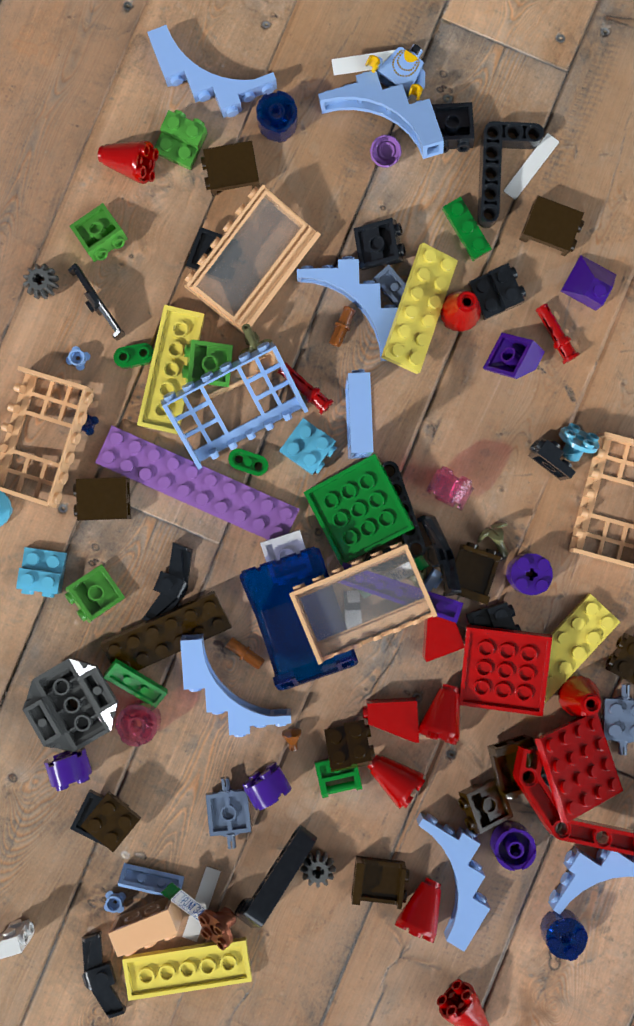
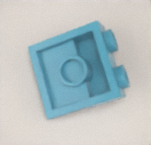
M303 418L279 452L309 474L313 475L314 472L318 474L325 465L322 462L325 457H331L337 449L335 446L336 440Z
M24 547L22 568H19L16 589H22L21 593L34 595V591L42 592L43 597L54 598L55 594L62 593L67 553Z

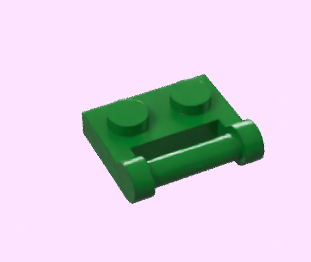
M329 758L314 761L322 798L329 797L328 795L352 789H363L358 767L331 772ZM354 776L353 781L326 786V782Z

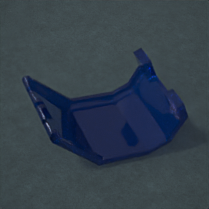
M312 546L301 550L299 554L295 552L280 557L278 561L274 559L260 564L258 568L254 566L241 571L240 581L256 616L275 676L273 681L278 690H288L358 664L355 650L352 649L327 659L318 665L289 593L294 592L293 587L305 583V586L313 584L312 579L323 574L325 578L329 577L319 548ZM332 585L300 598L317 641L347 630Z

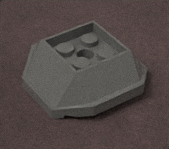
M70 657L32 679L22 710L44 747H54L76 752L113 729L118 700L97 665ZM70 699L77 701L78 708L71 707Z

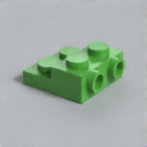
M168 110L160 128L161 134L154 148L158 149L160 157L191 170L208 135L205 124L197 118H194L193 121L187 119L186 115L179 110L174 112Z
M104 203L70 225V228L94 262L104 260L108 256V252L114 248L119 249L123 247L128 239Z
M190 340L189 345L186 344L184 349V357H188L187 366L183 365L182 378H186L185 383L191 381L195 383L201 379L203 374L210 371L214 373L220 369L219 367L229 361L232 362L233 345ZM230 373L207 385L229 387Z
M102 564L65 589L67 591L65 597L71 605L73 603L76 604L79 608L76 611L83 622L87 620L88 623L125 599V596Z

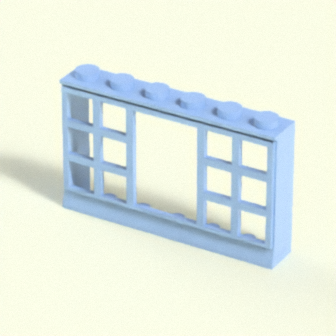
M264 342L257 347V350L241 354L238 360L222 364L219 367L220 369L214 373L212 371L207 372L195 383L193 381L188 382L178 392L172 391L163 396L164 399L161 400L162 407L198 470L202 468L201 461L210 456L213 460L220 456L219 452L227 447L230 450L237 448V442L246 437L248 440L254 439L256 437L255 433L263 428H266L267 431L273 429V423L282 418L285 421L292 419L291 414L301 408L304 413L308 412L273 342ZM272 350L278 363L264 370L258 357ZM255 360L261 372L247 379L241 366ZM281 367L287 380L273 387L267 374ZM237 369L261 415L228 432L203 386ZM264 377L269 389L256 396L249 383ZM289 384L295 397L281 403L276 391ZM200 388L206 401L192 408L186 395ZM272 393L278 406L264 413L258 400ZM182 398L189 410L175 417L168 405ZM209 405L215 418L201 424L195 412ZM192 415L198 427L184 434L178 421ZM218 422L224 434L211 441L205 428ZM201 431L207 443L194 450L187 438Z

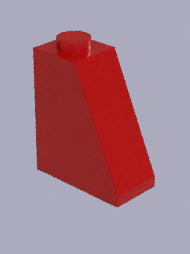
M437 616L425 619L423 658L426 662L465 648L455 622Z
M415 697L366 700V706H363V718H367L368 725L414 743H419L418 707Z

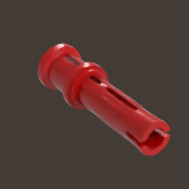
M546 303L538 307L535 311L552 337L554 349H557L563 358L562 363L566 364L580 355L579 352H576L570 342L571 338L562 331L548 304Z
M285 362L297 389L306 397V402L312 403L320 410L319 413L321 415L324 414L334 401L324 396L320 392L321 389L319 387L314 388ZM280 367L279 370H278V373L281 374V375L286 379V377H285V375H284V373H283V371H282V369H281V367Z

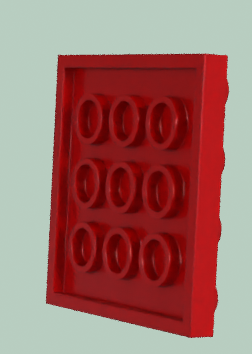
M467 624L460 705L543 717L552 635Z
M598 713L578 717L535 738L561 822L568 823L623 792Z

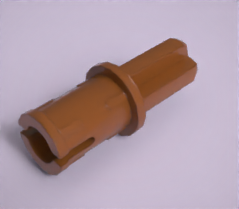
M344 306L339 321L335 322L336 327L329 341L332 346H341L347 331H350L349 326L356 313L355 309Z
M234 637L225 646V648L239 656V660L243 659L256 669H260L265 661L250 650V646L246 647Z

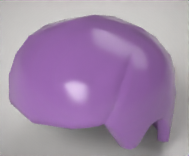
M387 134L377 137L372 142L370 149L371 159L377 166L382 168H388L396 164L402 152L400 142L394 136Z

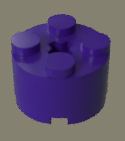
M521 553L509 562L506 569V577L516 591L526 595H538L549 588L553 578V571L550 562L543 556L533 553ZM526 572H533L532 576H526Z
M82 747L79 752L64 751L54 755V760L51 762L48 759L44 761L51 787H56V791L67 789L69 784L76 781L80 784L90 780L89 775L93 772L85 747Z
M276 762L268 765L265 768L266 771L262 773L259 771L254 772L248 777L249 780L242 784L255 810H263L279 801L278 798L281 796V793L285 796L292 789Z
M507 820L494 829L490 839V846L496 859L504 868L510 871L523 870L534 862L537 852L536 844L529 831L522 824Z

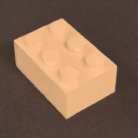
M164 897L117 916L108 933L117 957L123 955L130 956L140 948L145 947L147 949L162 939L167 941L174 938L178 933L183 918L180 908Z

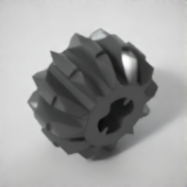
M35 264L34 270L29 267L27 270L30 274L23 275V278L27 280L23 283V286L28 288L27 293L29 295L34 294L36 299H40L41 296L44 299H48V293L54 296L53 288H59V285L55 283L59 281V277L55 275V270L53 268L49 269L46 264H43L42 267Z
M320 850L316 851L315 856L309 852V859L306 858L303 862L304 865L300 867V871L304 873L302 875L303 880H308L309 886L314 882L317 888L320 887L321 882L327 886V879L333 880L334 875L332 873L336 871V867L332 865L334 859L328 858L327 852L321 856ZM316 866L321 867L320 871H316Z

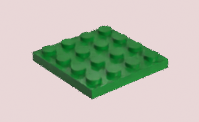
M377 454L367 457L303 492L340 565L415 528Z

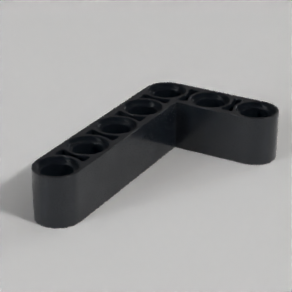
M492 121L485 126L480 143L477 217L481 227H492L499 217L502 148L529 150L536 148L544 135V129L540 124ZM493 132L496 137H490L487 133ZM508 133L515 134L516 138L509 137ZM528 134H534L537 139H531ZM492 152L495 158L488 157L486 153ZM486 173H492L494 178H488ZM485 193H491L494 198L488 199ZM484 213H490L493 219H486Z
M387 461L382 465L383 467L387 465L393 467L394 474L389 479L392 485L400 487L401 493L398 496L402 504L407 507V513L415 527L411 535H406L405 533L400 535L402 544H408L409 549L414 543H418L421 547L418 554H412L413 559L425 554L426 546L399 467L396 463ZM391 548L382 550L383 554L391 551ZM404 554L398 561L389 560L382 563L378 568L373 567L370 569L380 572L409 561L406 554Z
M299 825L252 898H244L236 908L234 915L251 928H261L311 851L317 837L302 825Z

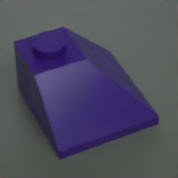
M580 255L561 292L596 311L604 305L614 286L616 274Z
M501 333L483 369L518 379L536 370L545 351L534 340Z

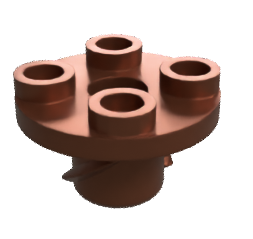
M223 907L218 912L204 910L198 916L202 926L200 931L202 936L206 940L211 939L219 949L224 951L233 942L230 928L237 921L235 913L228 907Z

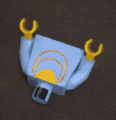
M413 44L409 51L403 47H398L384 63L381 57L369 56L365 66H372V73H375L377 70L380 83L388 88L403 84L407 99L409 100L411 95H415L417 97L416 100L419 101L425 88V71L422 69L424 62L419 59L423 53L420 46Z

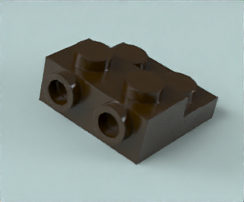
M624 633L616 642L617 648L606 661V670L634 684V637Z
M364 720L324 729L331 772L372 765V758L375 757L373 745L368 743V737H371L370 726L365 725Z
M495 777L480 785L474 784L458 792L460 796L458 804L463 811L465 810L467 816L465 824L472 832L482 834L514 817L508 799L498 792Z

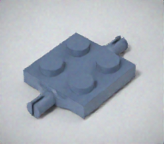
M621 684V696L615 698L604 697L602 728L606 740L619 742L618 754L627 755V743L634 742V698L630 697V685Z
M226 776V778L221 777L222 790L206 793L210 836L221 835L227 837L228 849H235V836L240 833L251 832L252 830L249 800L244 789H230L229 776Z

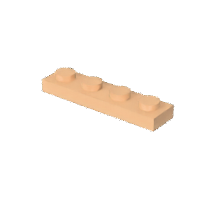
M272 350L258 357L264 370L278 363ZM255 360L241 366L247 379L261 372ZM235 369L230 372L229 387L205 385L203 387L210 399L245 383L238 370Z

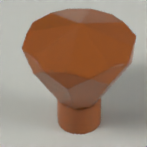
M285 729L282 732V736L288 742L290 751L298 750L297 742L301 736V729Z

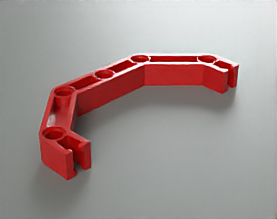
M518 746L513 777L551 835L562 841L634 856V830L575 818L568 823L562 822V828L556 831V825L561 820L553 795L541 777L543 764L539 752L536 749L530 750ZM527 753H534L531 765L527 766ZM529 771V778L523 781V774ZM602 831V837L597 840V834Z

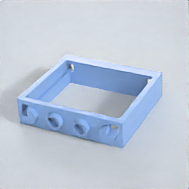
M359 369L348 373L345 384L348 459L367 458L373 453L370 372H365V369Z

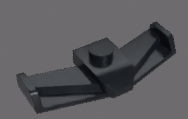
M74 263L68 271L72 276L77 275L87 291L84 293L88 300L85 304L92 313L95 311L99 316L103 315L115 331L112 335L116 341L120 340L125 336V332L99 298L83 270L78 264Z
M423 515L417 518L418 522H422L432 545L426 547L428 561L432 567H440L445 588L443 596H453L461 593L455 558L436 517Z
M175 542L172 543L169 573L160 571L153 589L159 592L160 595L144 615L143 620L148 621L174 609L182 597L186 595L189 587L188 580L193 549Z
M98 931L82 937L84 966L82 978L85 987L92 991L103 1011L110 1019L124 1014L126 1006L122 1004L111 986L116 983L117 979L111 960L103 963L102 931Z

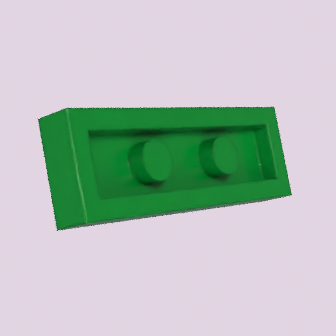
M461 196L443 206L444 214L472 261L492 250Z
M115 659L104 673V679L154 708L168 694L167 688L118 659Z

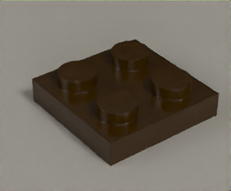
M109 791L82 823L81 827L110 851L114 852L141 817Z

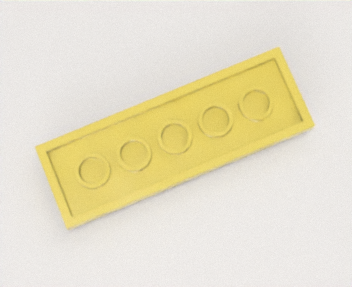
M425 243L419 245L381 358L415 374L421 372L458 260Z
M164 305L138 418V426L178 435L162 407L161 400L164 399L163 396L172 391L176 393L186 384V378H182L183 365L187 366L188 357H184L185 345H189L190 340L200 341L205 319L204 313ZM182 398L168 405L175 417L184 412L185 402Z
M589 593L551 633L552 645L545 703L620 623L609 610Z
M246 937L233 939V942L224 951L219 949L216 943L209 942L132 954L130 956H123L122 959L128 1001L252 982Z

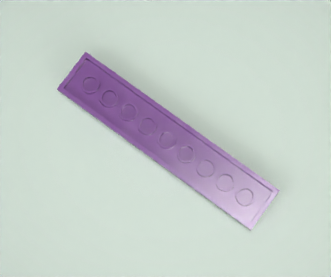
M111 426L95 462L267 540L288 534L299 512V508L207 467L202 466L198 470L193 461L114 426Z

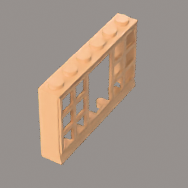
M18 366L17 370L25 373L22 385L18 383L14 385V391L18 392L19 395L16 404L9 403L7 407L8 411L13 412L10 424L3 423L1 425V430L7 433L4 443H0V491L47 507L57 508L62 499L61 492L63 486L68 480L69 467L75 458L74 451L76 445L81 439L80 432L82 426L87 420L88 407L94 398V390L81 384ZM38 378L50 381L46 396L34 392ZM55 383L68 386L64 401L51 397ZM73 388L82 391L78 405L69 403ZM32 396L44 399L40 414L28 411ZM49 402L62 405L58 420L45 416ZM67 407L76 409L72 424L63 422ZM26 414L70 428L60 463L15 450ZM14 454L26 457L22 472L10 468ZM31 459L44 463L40 477L27 474ZM49 465L58 467L54 482L44 479ZM8 472L20 476L16 490L4 487ZM25 478L38 481L34 496L21 492ZM43 483L52 486L48 501L38 498Z
M602 432L598 435L600 446L597 452L593 454L568 552L634 569V564L620 560L623 547L634 549L633 544L625 542L628 528L634 529V525L593 514L601 479L634 487V482L622 479L625 465L634 467V462L627 461L630 446L634 447V439ZM611 441L625 445L622 459L608 456ZM606 460L620 463L617 478L603 474ZM591 518L605 521L601 536L587 532ZM610 523L624 526L620 541L606 537ZM586 536L600 540L597 554L583 550ZM605 541L619 545L615 559L601 555Z

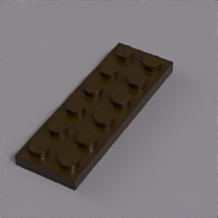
M211 591L102 641L100 645L111 664L115 659H118L138 671L180 652L182 635L203 634V638L206 640L232 628V625L215 591Z

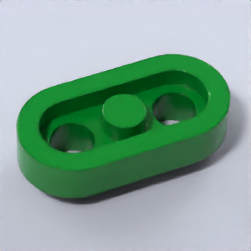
M147 343L120 347L114 353V362L123 369L148 365L152 361L154 349ZM147 350V355L142 357L141 351ZM127 354L126 360L122 361L120 359L121 355Z
M234 449L228 456L229 464L237 470L255 476H262L268 471V461L261 455L243 449ZM237 456L243 457L241 463L235 461ZM257 462L262 463V468L260 470L255 469V464Z

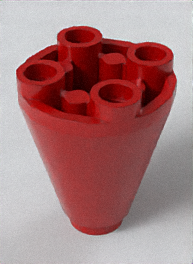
M150 141L114 143L99 147L98 160L105 166L140 184L154 181L155 161L158 159L159 151L153 147Z
M460 290L446 296L440 312L444 326L453 331L463 332L470 330L477 324L481 315V307L474 293Z
M581 675L572 676L559 689L558 700L560 706L569 715L575 717L589 716L597 713L601 708L599 690L596 684L587 677Z
M443 684L419 725V734L433 740L441 739L446 743L457 745L460 739L459 688Z
M378 754L373 758L372 765L367 767L399 809L402 806L405 809L413 800L412 792L414 790L419 791L426 781L423 779V773L385 756L380 757Z
M426 877L425 881L421 882L398 915L395 926L403 930L408 928L409 934L418 938L423 935V939L434 943L438 927L441 884Z
M457 979L437 999L441 1016L454 1026H489L479 998L471 984Z

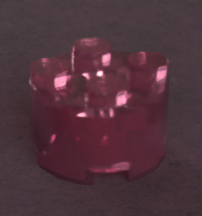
M442 466L441 469H437L425 491L428 494L434 492L433 494L436 495V499L451 507H454L456 504L458 505L457 509L462 511L474 488L472 487L471 480L464 476L458 478L454 476L451 469Z
M142 700L134 701L127 705L116 719L115 728L121 737V741L135 747L150 742L160 729L161 713L159 709ZM137 719L142 723L140 727L137 726Z

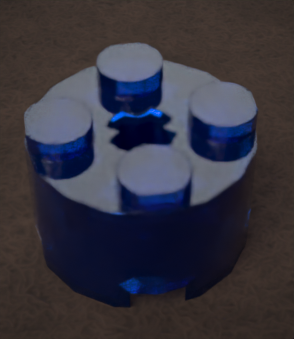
M277 91V93H270L268 95L267 93L264 94L256 107L259 131L269 140L279 143L285 142L295 133L298 125L295 101L288 93L283 91Z
M564 909L561 914L549 911L542 918L540 930L550 952L560 959L576 960L585 950L588 941L587 932L578 917L570 910Z

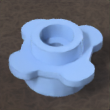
M75 346L66 358V363L74 365L77 370L81 371L85 368L86 361L90 360V354L81 351L78 346Z
M111 890L108 891L105 895L107 900L104 909L111 913L123 912L126 894L124 892L114 893Z

